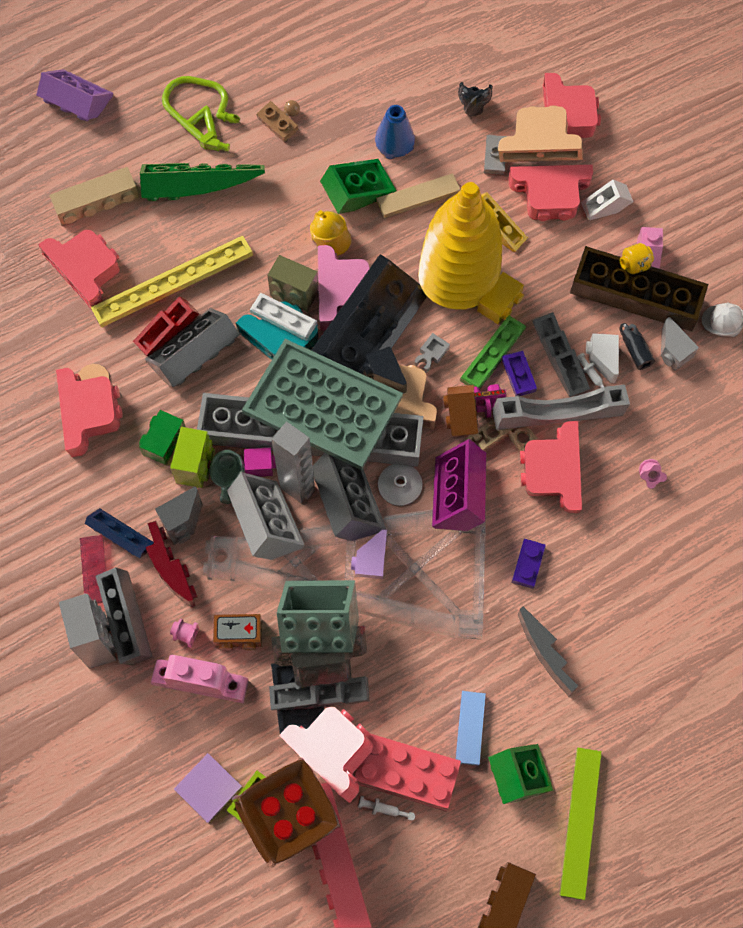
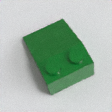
M379 159L330 165L320 180L338 214L356 211L377 202L378 197L397 191Z

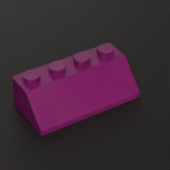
M468 439L435 457L432 527L435 529L469 531L485 523L486 452Z

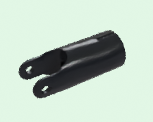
M622 323L619 330L637 369L643 370L653 365L655 359L636 325L630 324L628 326L626 323Z

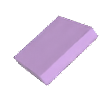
M207 753L174 790L209 824L242 789V786Z

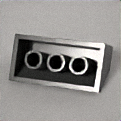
M209 308L144 360L166 384L172 387L179 386L184 383L188 375L199 371L202 368V364L207 360L215 358L221 349L232 345L235 342V338L240 334L227 314Z
M324 453L313 465V475L335 537L355 541L378 534L381 530H386L364 470H360Z

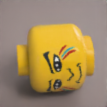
M642 243L625 248L620 258L621 267L630 274H636L649 269L654 261L651 248Z

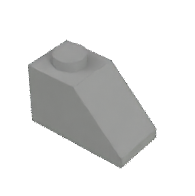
M669 317L662 328L661 357L667 366L672 367L676 371L695 356L699 347Z

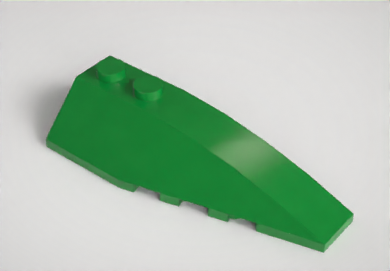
M189 163L142 164L139 173L141 197L147 198L148 201H156L163 197H167L168 200H178L180 197L224 190L265 174V165L238 164L236 168H232L228 164H219L215 168H211L208 163H200L195 167H190Z

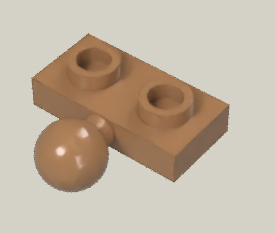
M294 100L286 102L284 111H281L270 101L256 114L257 118L284 143L299 130L298 125L289 118V116L294 117L300 112V106Z

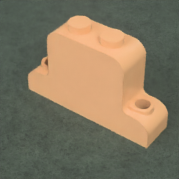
M531 106L522 108L517 113L516 134L504 137L499 141L498 153L500 162L583 160L582 139L578 135L567 134V113L563 107Z
M399 365L407 382V392L403 394V398L394 413L423 416L422 427L434 430L437 410L432 404L423 402L426 373L414 365Z

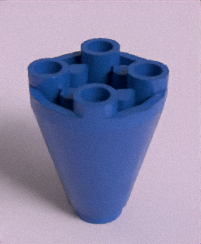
M392 105L388 108L375 135L376 147L387 159L405 156L414 149L415 135L407 114L400 105Z

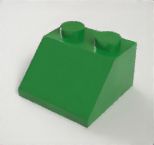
M538 744L509 748L488 757L503 804L518 802L553 791Z

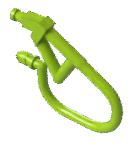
M181 76L172 80L165 87L162 94V104L165 110L199 141L203 149L225 150L229 152L230 144L222 143L217 139L212 113L207 105L187 120L169 103L171 91L180 84L192 83L217 90L221 95V103L216 117L223 120V122L239 123L240 117L238 115L225 112L228 104V94L225 88L215 81L193 76ZM202 118H205L208 133L205 135L194 126Z

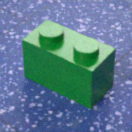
M159 410L157 416L154 415L152 417L147 434L142 435L139 441V448L142 455L166 465L176 448L181 427L186 426L183 419Z

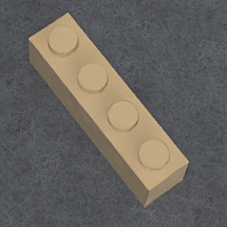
M128 167L49 195L61 225L74 223L78 219L93 216L100 211L109 210L119 204L131 202L139 198L136 185Z

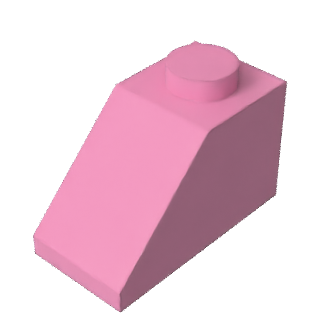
M642 227L637 238V244L642 243L651 248L654 255V261L651 266L660 269L663 249V228Z

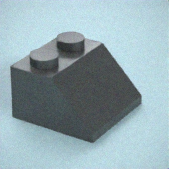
M196 486L155 509L174 545L185 543L195 532L203 506Z

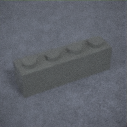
M115 567L96 575L120 664L133 666L153 658L129 572Z

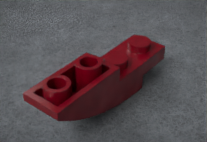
M156 521L147 523L154 544L147 546L146 550L159 576L180 600L190 607L196 606L194 599L198 598L194 585L189 586L187 578L191 576L187 565H182L179 558H174L171 547L166 548L164 540L168 538L164 527H159Z

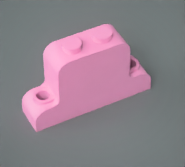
M328 245L318 246L320 331L327 329L369 270L368 262L363 259L337 260V253Z
M170 655L168 661H156L151 684L244 703L249 680L244 676L229 673L225 666L217 663ZM162 669H166L165 676L160 675ZM231 683H237L235 690L229 689Z

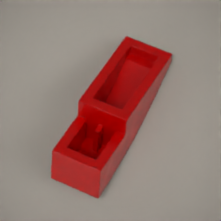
M179 296L165 312L161 310L133 342L146 356H149L188 326L199 313L186 299Z

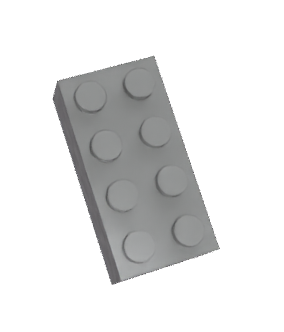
M83 594L59 602L70 649L82 662L91 669L116 661L115 653L117 652L112 636L109 633L111 630L105 612H102L101 606H98L96 599L92 600L88 594Z

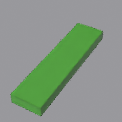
M509 315L462 375L460 381L466 385H474V387L477 386L481 389L501 363L502 357L507 355L525 331L526 326Z

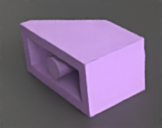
M381 530L357 550L356 557L352 556L351 570L355 571V577L383 579L387 530Z

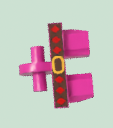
M499 384L490 385L488 391L480 392L477 386L474 387L477 413L485 412L486 418H491V411L497 398H506V390H501Z

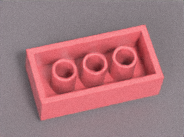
M374 734L367 736L373 743V749L357 768L355 777L357 778L356 782L358 785L447 812L459 771L460 760Z

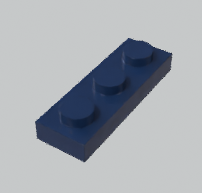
M101 508L86 517L84 524L139 559L148 553L146 547L154 544L153 541Z

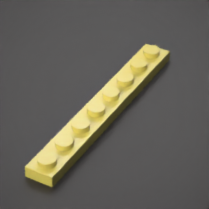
M240 236L91 307L92 312L102 328L253 256L252 250L245 238Z

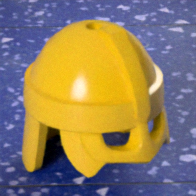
M320 210L315 213L314 220L310 225L311 240L316 242L317 247L321 245L331 246L335 253H337V256L345 253L352 241L345 219L332 211L323 212Z

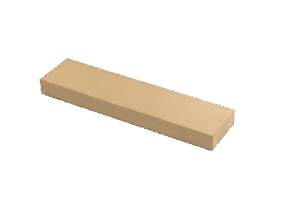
M452 173L378 197L377 204L383 218H387L454 196L461 189Z

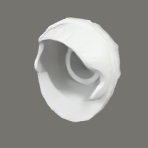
M729 302L711 306L703 313L702 325L705 330L712 334L735 337L741 332L743 327V310Z

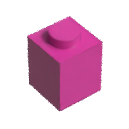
M271 448L244 449L246 474L258 477L273 476V468H276V462Z

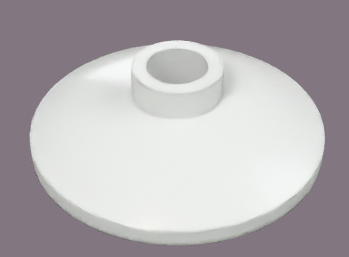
M392 464L380 474L378 489L383 499L388 503L404 506L411 504L419 497L422 491V478L419 472L412 466ZM403 479L404 483L400 485L396 481Z

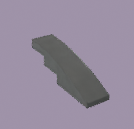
M554 312L534 319L532 322L539 339L569 397L589 390L590 387L575 350H571L565 332L560 330Z
M523 606L518 612V618L527 640L551 678L569 697L578 685L562 670L567 661L552 647L557 639Z
M366 676L343 680L341 678L322 681L309 680L269 686L272 711L327 707L370 701L368 678Z

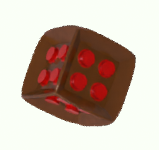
M302 757L255 783L241 795H236L232 798L245 829L269 868H273L277 863L297 855L328 836L335 829L340 828L337 815L316 775Z

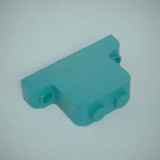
M285 301L281 302L302 313L301 309L294 304L291 305L290 303ZM249 314L243 315L236 322L239 334L271 360L284 339L308 350H311L319 339L318 324L307 341L264 319L259 320Z

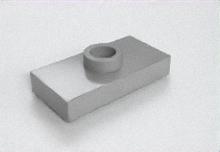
M487 135L484 173L504 175L505 162H500L498 145L499 141L507 136Z

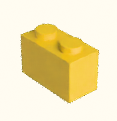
M503 271L492 290L480 299L477 311L498 325L502 319L505 320L511 314L513 305H518L523 299L524 284Z

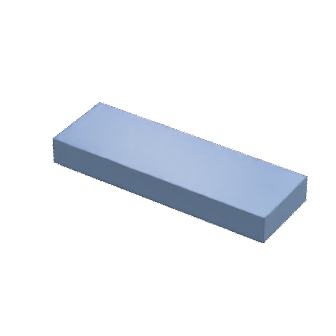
M462 691L455 758L461 761L460 764L475 766L480 764L486 693Z

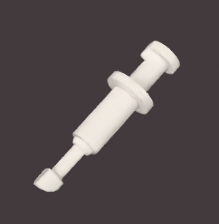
M584 353L578 355L579 363L584 367L583 372L588 374L596 386L604 387L602 384L603 380L593 368L595 364H589L584 357Z
M364 796L360 797L358 808L366 807L373 809L372 814L376 815V812L394 817L398 815L408 817V820L415 819L414 813L399 811L398 807L380 803L379 798L372 802L365 800Z

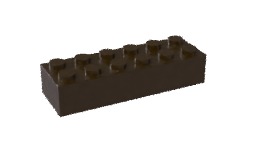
M585 246L570 294L665 323L666 319L670 317L681 329L693 331L698 321L709 284L652 266L645 271L630 274L621 267L620 256Z

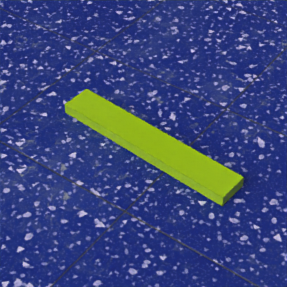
M579 747L576 749L559 894L562 897L585 900L602 751Z

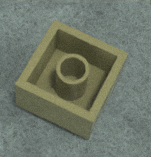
M281 255L278 256L267 275L270 296L279 302L285 301L291 305L294 304L308 312L319 293L318 271Z

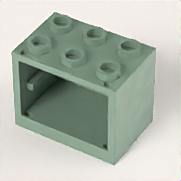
M355 580L286 581L276 613L282 653L353 652L359 622Z

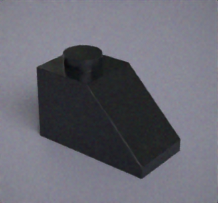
M391 346L366 355V363L363 366L367 376H371L373 380L403 394L407 392V382Z

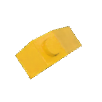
M488 192L481 194L492 207L498 219L502 244L512 252H516L528 237Z

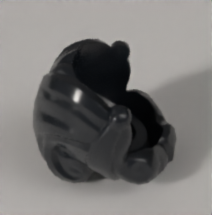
M463 82L459 84L458 97L464 105L465 114L476 117L483 113L484 106L492 98L493 86L491 84L486 89H479L476 86L468 88Z

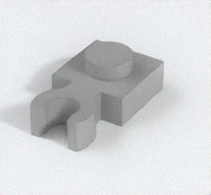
M432 333L420 348V353L423 355L416 357L414 366L424 362L426 363L424 372H428L431 368V362L434 361L438 364L449 350L450 344Z

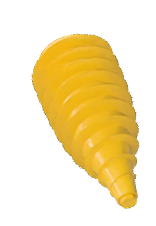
M474 182L465 183L455 196L448 199L438 209L429 224L421 252L418 276L422 290L433 302L450 309H468L480 305V299L492 290L501 273L502 236L500 225L494 210L481 196L480 189Z

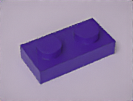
M519 351L503 356L502 362L515 396L536 392L537 387L524 352Z
M524 538L511 583L534 589L545 544Z

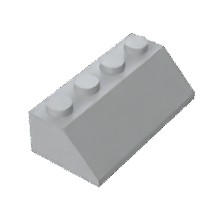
M241 472L227 492L252 555L257 558L273 560L302 549L305 545L278 482Z

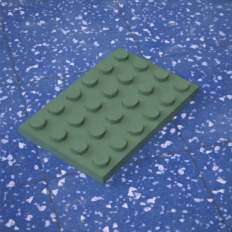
M284 339L243 407L242 412L277 430H280L287 421L310 438V446L362 470L403 398V393Z

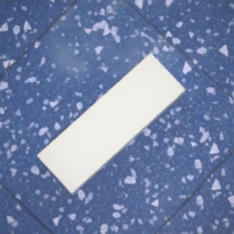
M263 293L259 294L250 308V313L307 341L317 325V320Z

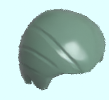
M231 450L218 452L212 458L209 467L211 479L216 485L221 487L220 502L223 504L231 503L227 490L241 472L244 473L245 470L242 457Z

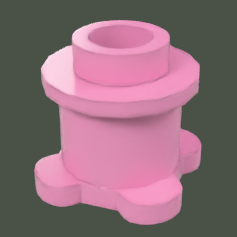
M648 459L641 463L639 467L640 477L647 482L648 488L653 489L656 484L666 481L667 475L661 471L660 463L657 460Z
M180 619L178 622L175 621L170 635H173L174 641L178 639L188 644L187 647L191 648L199 631L198 623L194 622L191 625L185 623L184 619Z

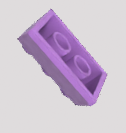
M61 69L41 73L36 96L43 98L45 103L59 106L64 112H72L77 115V118L89 121V119L97 118L113 97V92Z

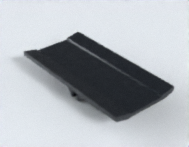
M380 254L311 351L367 376L363 366L366 363V355L389 346L392 349L427 298V295L416 280L391 260Z

